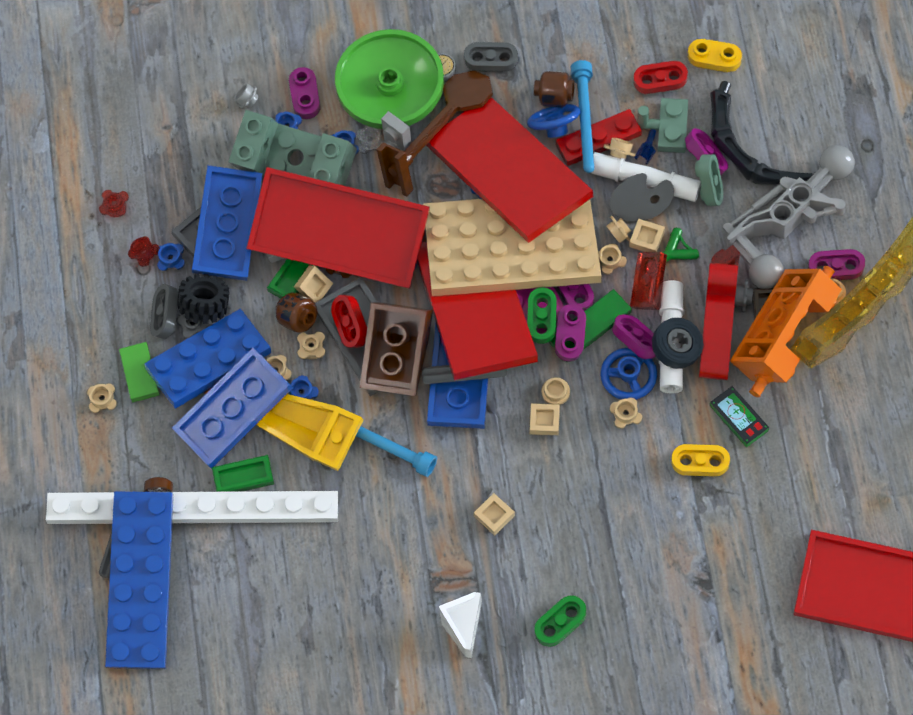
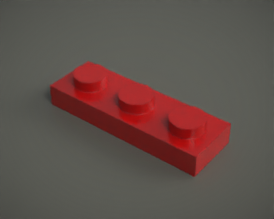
M630 109L591 125L593 154L594 152L601 153L609 150L604 148V144L610 145L612 138L630 141L642 136V130ZM581 129L556 139V147L567 167L583 160Z

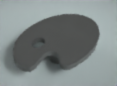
M645 173L628 177L612 192L610 198L612 212L618 218L637 222L638 219L648 220L658 216L666 210L673 199L674 188L671 181L663 180L656 187L650 189L646 186L647 175ZM658 195L660 199L658 202L652 203L650 201L651 197Z

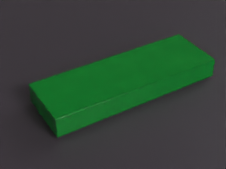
M614 289L584 311L586 314L583 350L613 327L617 316L632 313V308ZM554 336V338L549 342L550 345H551L554 349H555V336ZM572 341L565 342L567 348L575 347Z

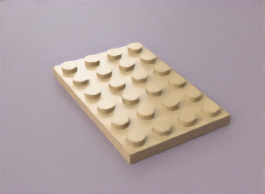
M483 199L423 203V205L430 207L425 229L432 296L601 283V269L590 200L529 243Z

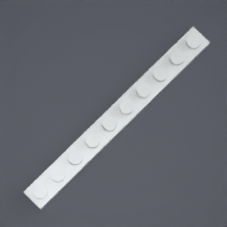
M338 491L173 492L172 523L338 522ZM114 492L48 493L47 524H112Z

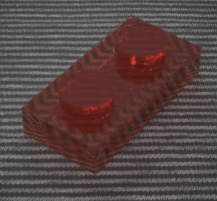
M638 252L630 301L631 308L659 310L667 254L662 252Z

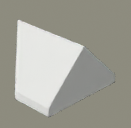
M478 592L439 606L442 626L467 658H472L482 604L481 593Z

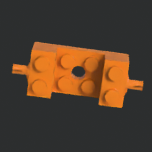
M824 266L823 270H784L730 360L751 381H755L749 390L751 395L760 398L767 384L771 382L787 383L794 375L800 358L786 344L794 336V330L807 312H829L835 306L837 297L842 290L830 279L835 273L831 267Z

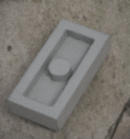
M388 111L381 118L384 141L386 144L404 151L411 144L410 128Z

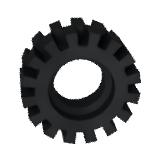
M194 274V279L191 276L186 277V281L182 280L178 291L177 308L181 315L185 314L187 320L192 317L195 323H198L199 320H203V324H208V320H211L212 323L217 322V318L221 320L228 310L229 287L225 285V281H218L217 276H213L212 279L209 278V274H204V277Z

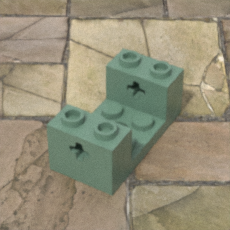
M245 110L228 162L239 170L263 173L262 177L265 175L266 167L345 186L357 148L347 140L324 133L321 137L279 124L271 117ZM295 151H301L304 156L303 161L299 165H292L290 163V156Z

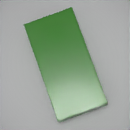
M147 342L120 348L119 351L132 403L160 396L157 384L146 371L144 363L151 360Z

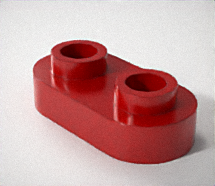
M679 61L643 65L637 68L634 73V87L643 94L677 90L686 84L688 70ZM676 76L678 79L671 80L670 77ZM649 80L651 83L645 84L643 81Z
M338 295L333 300L331 313L341 341L346 347L360 348L366 342L367 325L359 304L353 296Z

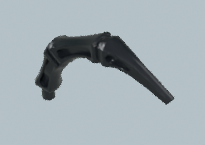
M722 81L718 90L715 89L710 93L712 105L711 136L716 147L733 162L746 180L750 181L751 179L755 184H780L782 177L796 180L800 177L804 181H808L814 173L773 169L764 163H758L756 158L749 156L742 150L736 141L730 124L731 94L728 93L731 84L727 81Z

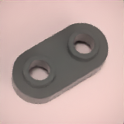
M474 42L465 48L464 62L469 69L475 71H510L518 63V51L514 45L506 42ZM476 57L482 58L480 61H474L473 59ZM502 58L509 59L508 61H501Z
M162 284L157 288L152 301L150 332L153 336L161 339H167L173 335L177 328L178 291L175 287L167 284Z

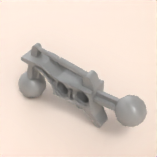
M842 145L828 147L820 157L819 170L807 182L800 177L797 180L782 177L780 184L752 204L751 208L731 223L724 224L723 230L727 235V251L731 253L736 250L750 266L748 270L749 278L753 285L759 289L774 288L784 272V267L780 259L774 255H762L751 243L750 239L755 236L770 234L785 239L803 220H806L808 223H815L816 218L821 216L826 217L832 214L844 215L845 201L838 198H829L820 191L832 179H844L851 174L855 165V159L847 147ZM783 193L768 209L751 215ZM797 198H804V199H806V200H805V201H797V200H795V199H797ZM780 216L787 217V219L785 220H779L777 218Z

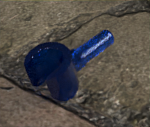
M651 129L649 131L646 142L641 144L634 156L636 160L639 156L644 157L646 165H648L656 153L655 148L652 146L656 130Z

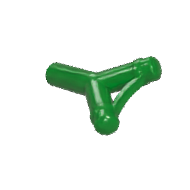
M675 227L670 234L665 251L643 264L642 267L646 274H650L670 260L698 259L699 251L688 246L683 240V231ZM679 241H681L686 249H677Z

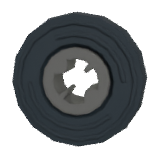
M670 318L663 321L654 331L652 338V348L657 359L664 365L674 369H683L694 364L700 357L704 346L703 336L698 327L684 318ZM675 338L680 340L679 343H683L680 348L675 346L677 343L673 344L672 341Z

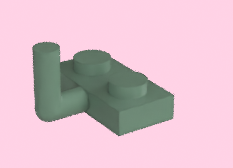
M661 98L660 119H649V108L647 106H640L638 108V124L640 128L659 130L658 151L685 153L688 99Z

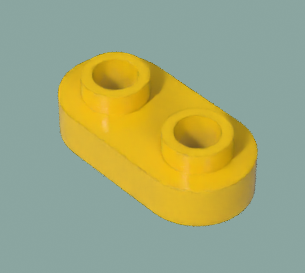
M697 39L689 45L688 60L695 67L733 72L741 65L742 52L738 46L731 43ZM698 49H705L706 51L699 52ZM729 53L733 56L726 57L724 54Z
M683 444L673 451L671 464L673 469L681 475L720 476L729 468L730 455L725 448L718 445ZM689 459L691 463L689 465H683L681 463V460ZM718 460L720 464L718 466H712L710 464V461Z

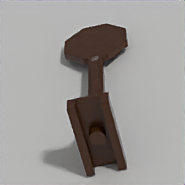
M475 70L454 74L443 87L446 106L404 151L384 142L376 149L386 188L390 189L394 184L401 186L402 194L406 197L413 191L409 166L413 163V159L457 111L476 109L486 104L493 96L489 76Z

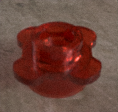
M105 190L102 193L103 203L99 207L101 214L120 217L126 213V201L129 199L127 192L115 193L111 190Z
M140 237L132 242L128 256L131 259H136L141 267L149 265L154 255H158L160 247L157 244H152L148 237Z

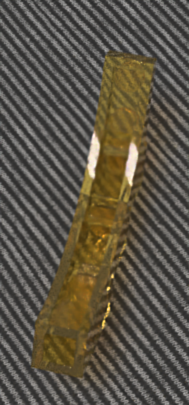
M913 217L868 274L829 312L803 329L790 350L808 367L812 369L842 352L855 332L871 323L885 302L903 291L913 276Z

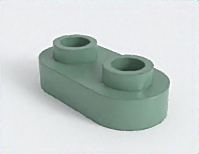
M703 154L695 164V173L697 177H700L701 182L700 196L707 206H720L723 200V184L718 160L714 154Z

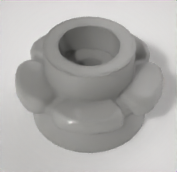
M245 83L237 91L234 101L239 104V108H250L255 104L258 99L256 86L251 87Z

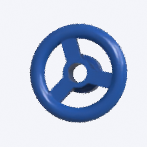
M567 104L562 108L548 107L532 114L527 120V125L534 130H546L547 137L549 138L560 137L569 132L567 124L574 121L580 115V108L573 104ZM564 112H571L568 115H563Z
M621 348L612 352L604 360L600 376L604 388L615 398H634L637 400L646 396L654 388L657 381V368L652 358L642 359L630 348ZM624 357L619 361L618 368L611 367L614 361ZM645 363L649 371V378L645 386L641 388L637 377L640 375L642 364ZM626 370H632L633 373H632V374H626L624 371H626ZM609 377L621 378L629 384L632 392H624L617 389L611 383Z

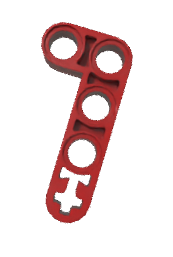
M709 264L703 328L704 346L701 353L699 378L728 380L738 265Z

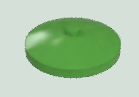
M388 29L366 34L354 41L344 51L336 67L335 86L342 107L356 121L372 128L383 129L381 118L389 111L410 126L426 117L437 105L444 87V73L440 57L427 41L411 32Z

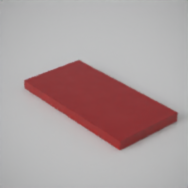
M492 97L483 107L466 110L444 125L426 145L528 243L593 198V190Z
M266 167L246 249L410 289L430 207Z
M427 242L421 243L417 264L433 310L453 379L458 380L538 362V354L516 290L432 296Z
M811 529L793 615L913 642V552Z

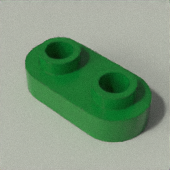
M544 287L533 290L528 297L527 325L533 342L538 344L550 342L556 334V295L552 290ZM540 302H545L547 306L544 308H540L538 304ZM539 328H544L547 330L544 334H539L537 332Z
M566 596L537 620L535 624V637L537 641L547 647L556 646L584 622L586 618V605L584 601L577 596ZM572 609L577 612V615L569 617L566 615V612ZM546 629H553L555 634L553 636H546L544 631Z

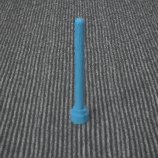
M578 60L571 64V78L577 84L583 169L586 173H592L594 171V155L588 83L593 76L592 64L589 61Z
M360 426L356 437L412 463V467L416 469V472L425 477L430 476L437 463V456L427 451L415 453Z

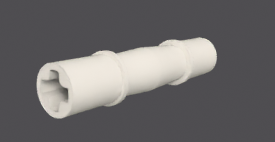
M598 152L593 154L594 171L591 174L619 182V180L624 181L633 175L645 173L647 175L646 186L648 188H654L667 179L673 185L674 197L692 202L697 201L701 188L700 180L678 175L675 172L669 174L649 166L626 162L625 158L620 159Z
M669 280L661 283V308L659 309V314L662 316L661 323L670 318H682L685 314L683 309V283L680 281ZM677 338L672 341L673 344L677 343L675 346L678 348L683 345V343H679L680 340ZM659 360L660 391L664 393L681 392L683 390V369L668 367Z

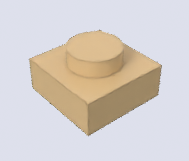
M638 219L629 242V247L656 255L665 232V227Z
M309 265L294 288L303 296L310 298L316 303L323 299L333 285V282L316 266Z
M531 403L530 434L559 436L560 405Z
M493 493L474 512V517L495 536L515 517V512Z

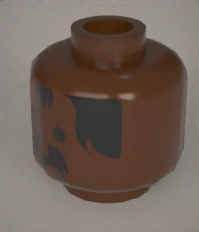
M546 71L542 73L540 80H535L534 96H539L542 106L562 108L569 101H573L574 80H570V76L566 72Z
M291 292L286 294L276 305V319L278 323L291 331L298 333L306 332L316 321L317 307L315 302L299 293Z

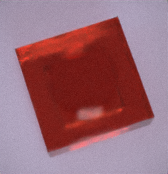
M734 245L726 250L721 249L712 257L711 263L739 265L740 252Z

